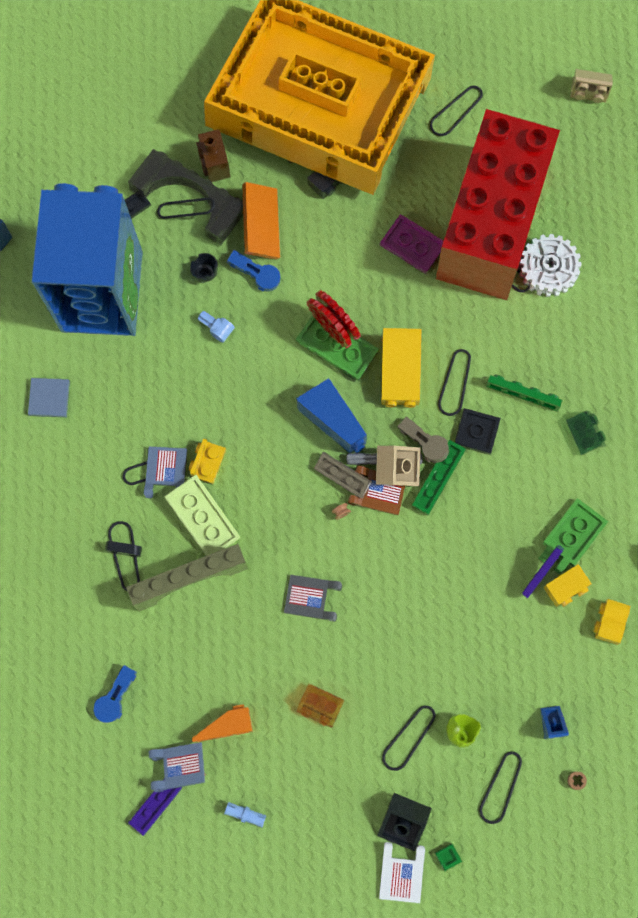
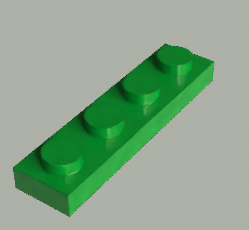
M490 375L486 385L488 388L557 412L563 401L555 394L549 393L547 395L541 393V390L537 388L524 387L522 383L507 381L500 375Z
M451 440L448 441L449 454L447 458L435 464L412 504V507L428 516L466 451V448Z

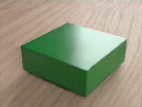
M453 843L435 852L444 871L462 862Z

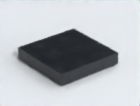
M464 408L455 443L466 449L491 455L501 418Z

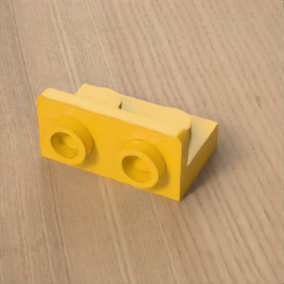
M203 438L202 443L199 442L197 444L195 461L192 460L189 465L191 477L197 475L201 481L213 485L226 448L210 443L207 439Z

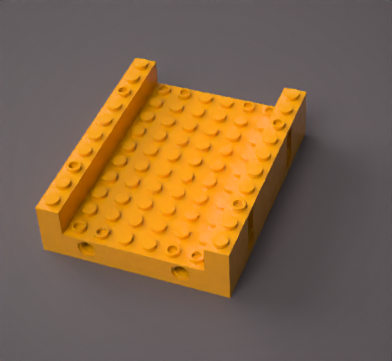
M260 0L204 101L205 126L214 130L220 129V132L374 195L381 181L382 169L419 94H424L430 82L435 55L299 0Z

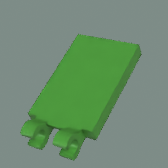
M577 498L542 543L547 548L538 559L544 563L556 546L560 545L564 550L558 557V560L561 562L554 571L561 575L568 564L572 567L577 564L609 521Z

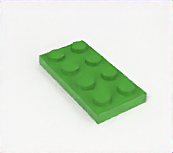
M313 315L296 338V342L357 381L360 380L379 352V348L361 337L358 340L351 339L352 345L349 348L342 347L340 343L338 344L324 330Z

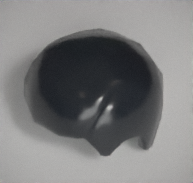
M200 253L198 258L191 262L190 274L193 279L205 283L217 276L218 262L214 255Z

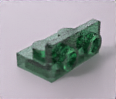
M584 411L566 420L581 455L606 446L604 442L606 441V436L597 426L599 421L595 413Z

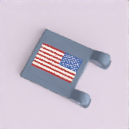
M149 447L144 488L146 498H153V485L176 486L177 488L184 483L187 449Z
M201 742L149 751V758L153 761L164 760L165 781L151 782V790H154V792L205 783Z

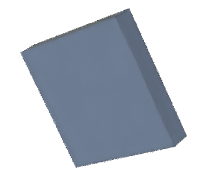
M31 378L28 415L67 418L69 379Z

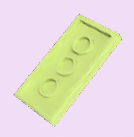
M194 475L164 496L206 556L227 548L241 538L197 475Z

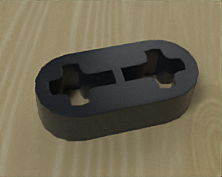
M106 541L104 551L118 555L141 557L142 547Z

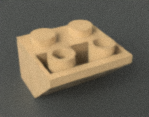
M576 69L570 97L577 100L586 99L592 100L595 103H606L613 84L612 75Z

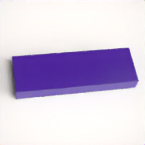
M560 545L556 546L524 589L522 595L527 598L531 595L561 555L564 548Z
M183 787L167 789L161 792L153 791L128 824L144 836Z

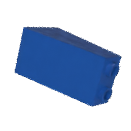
M329 378L296 398L298 410L347 452L353 453L355 451V453H358L365 448L367 434Z

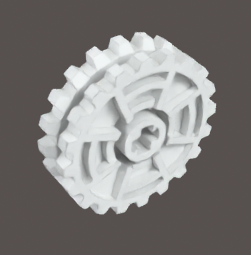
M549 234V237L540 235V239H532V243H528L522 253L518 269H521L519 273L520 278H524L523 284L529 285L531 292L536 290L539 296L544 293L546 297H550L551 294H554L556 297L560 295L561 291L566 293L569 287L572 288L580 274L581 262H578L580 254L575 253L577 249L575 246H570L571 241L568 239L566 241L562 240L563 236L559 235L555 238L554 234Z

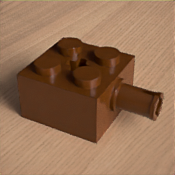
M220 129L198 134L199 141L196 142L204 177L208 176L210 183L231 178Z

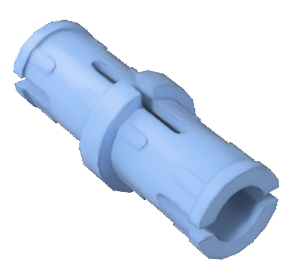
M228 802L224 813L225 815L240 819L243 823L246 821L261 828L266 818V815L252 811L247 806L244 808Z

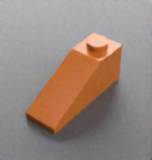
M244 704L232 706L233 710L227 711L195 735L192 741L196 743L253 732L249 708L244 707Z

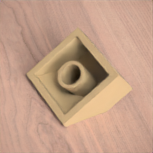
M377 446V485L419 486L420 448Z

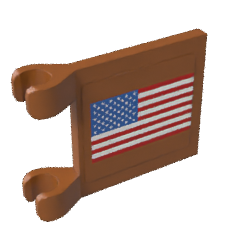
M357 466L355 471L364 477H368L367 479L372 481L363 498L350 495L348 504L399 515L405 486L377 485L376 470Z

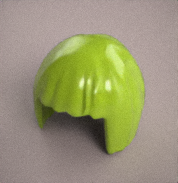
M466 714L454 715L447 723V737L457 747H469L475 742V738L480 732L481 724L475 718Z

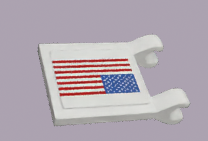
M385 842L379 899L420 903L425 856L424 846H417L416 860L391 858L392 843Z

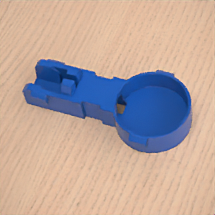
M233 250L227 260V263L232 268H236L245 274L247 273L255 279L258 289L262 292L273 291L280 283V272L272 265L261 266L255 264L251 259Z
M124 665L113 684L112 690L108 692L107 696H102L95 701L94 714L99 721L109 723L121 718L123 714L121 713L122 696L127 692L132 681L135 680L137 671Z

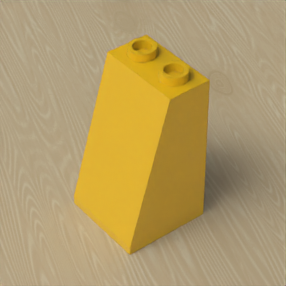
M383 328L381 405L390 408L397 405L414 408L416 405H419L422 329Z

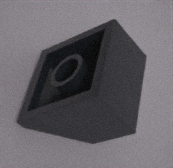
M394 793L377 836L415 852L432 808Z

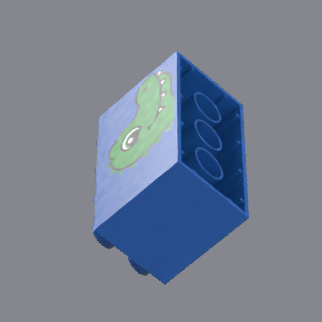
M66 183L56 184L54 190H41L32 283L61 332L135 336L143 251L123 194L118 193L116 188L107 185L94 187V192L78 191L76 186Z

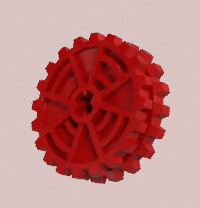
M319 290L315 294L316 300L310 298L306 302L307 306L324 330L338 344L340 343L342 347L347 349L352 345L351 339L358 340L361 337L359 329L350 319V316L330 295Z

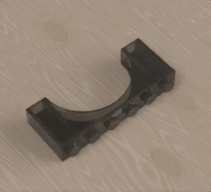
M153 149L128 181L130 191L144 198H147L149 194L158 188L167 185L188 186L198 191L204 198H212L215 201V207L205 228V235L220 246L243 216V200L238 197L234 198L223 188L216 187L209 179L201 178L194 170L186 169L179 161L171 160L162 151L158 152ZM207 200L211 209L212 202L210 200Z

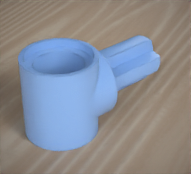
M205 311L200 313L198 317L200 322L210 328V334L222 343H224L235 328L225 318L215 319Z

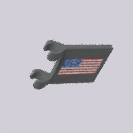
M290 575L284 613L335 622L337 614L324 611L327 590L341 591L342 583L340 581Z

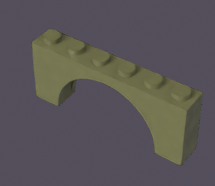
M236 544L126 588L132 605L140 612L157 605L158 601L183 587L216 576H232L248 568L239 544Z

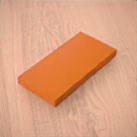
M245 182L242 184L245 254L277 260L280 258L277 188Z

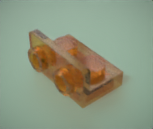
M308 684L299 702L297 712L306 718L318 721L323 726L332 728L345 700Z

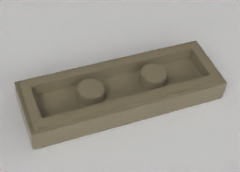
M322 452L314 467L316 471L359 498L364 497L372 481L326 452Z

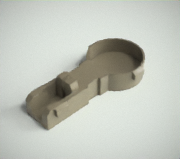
M405 417L398 425V429L404 436H408L422 447L426 461L439 463L447 458L449 446L448 440L444 437L426 434L422 428L408 417Z

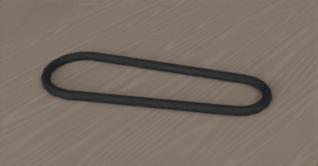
M474 85L468 87L435 115L430 121L431 131L437 136L448 135L483 97L481 88ZM470 89H478L480 97L449 131L441 134L433 129V121Z
M459 349L454 352L438 400L439 410L447 416L458 414L463 405L471 363V355L465 349ZM459 352H465L468 355V363L460 406L456 412L447 413L441 407V400L455 356Z
M118 521L110 526L108 531L109 541H112V528L118 524H124L129 528L131 542L135 545L133 530L128 523ZM113 554L122 588L127 591L117 556ZM134 557L138 583L140 582L137 557Z
M421 706L386 747L382 754V761L388 769L398 771L406 766L435 720L436 714L432 707ZM422 709L431 710L433 717L405 762L400 767H390L385 760L387 751Z
M511 751L504 755L480 805V816L489 824H496L502 821L505 816L522 765V758L516 752ZM511 754L516 755L519 759V765L502 815L495 821L487 820L482 812L483 805L506 757Z

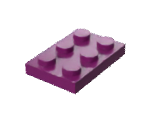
M402 214L397 217L380 242L381 247L424 274H427L439 257L443 244L442 239Z

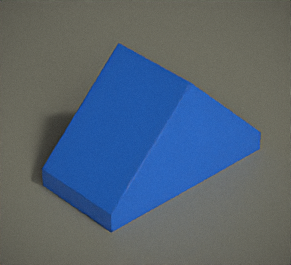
M560 706L540 708L545 739L569 736Z

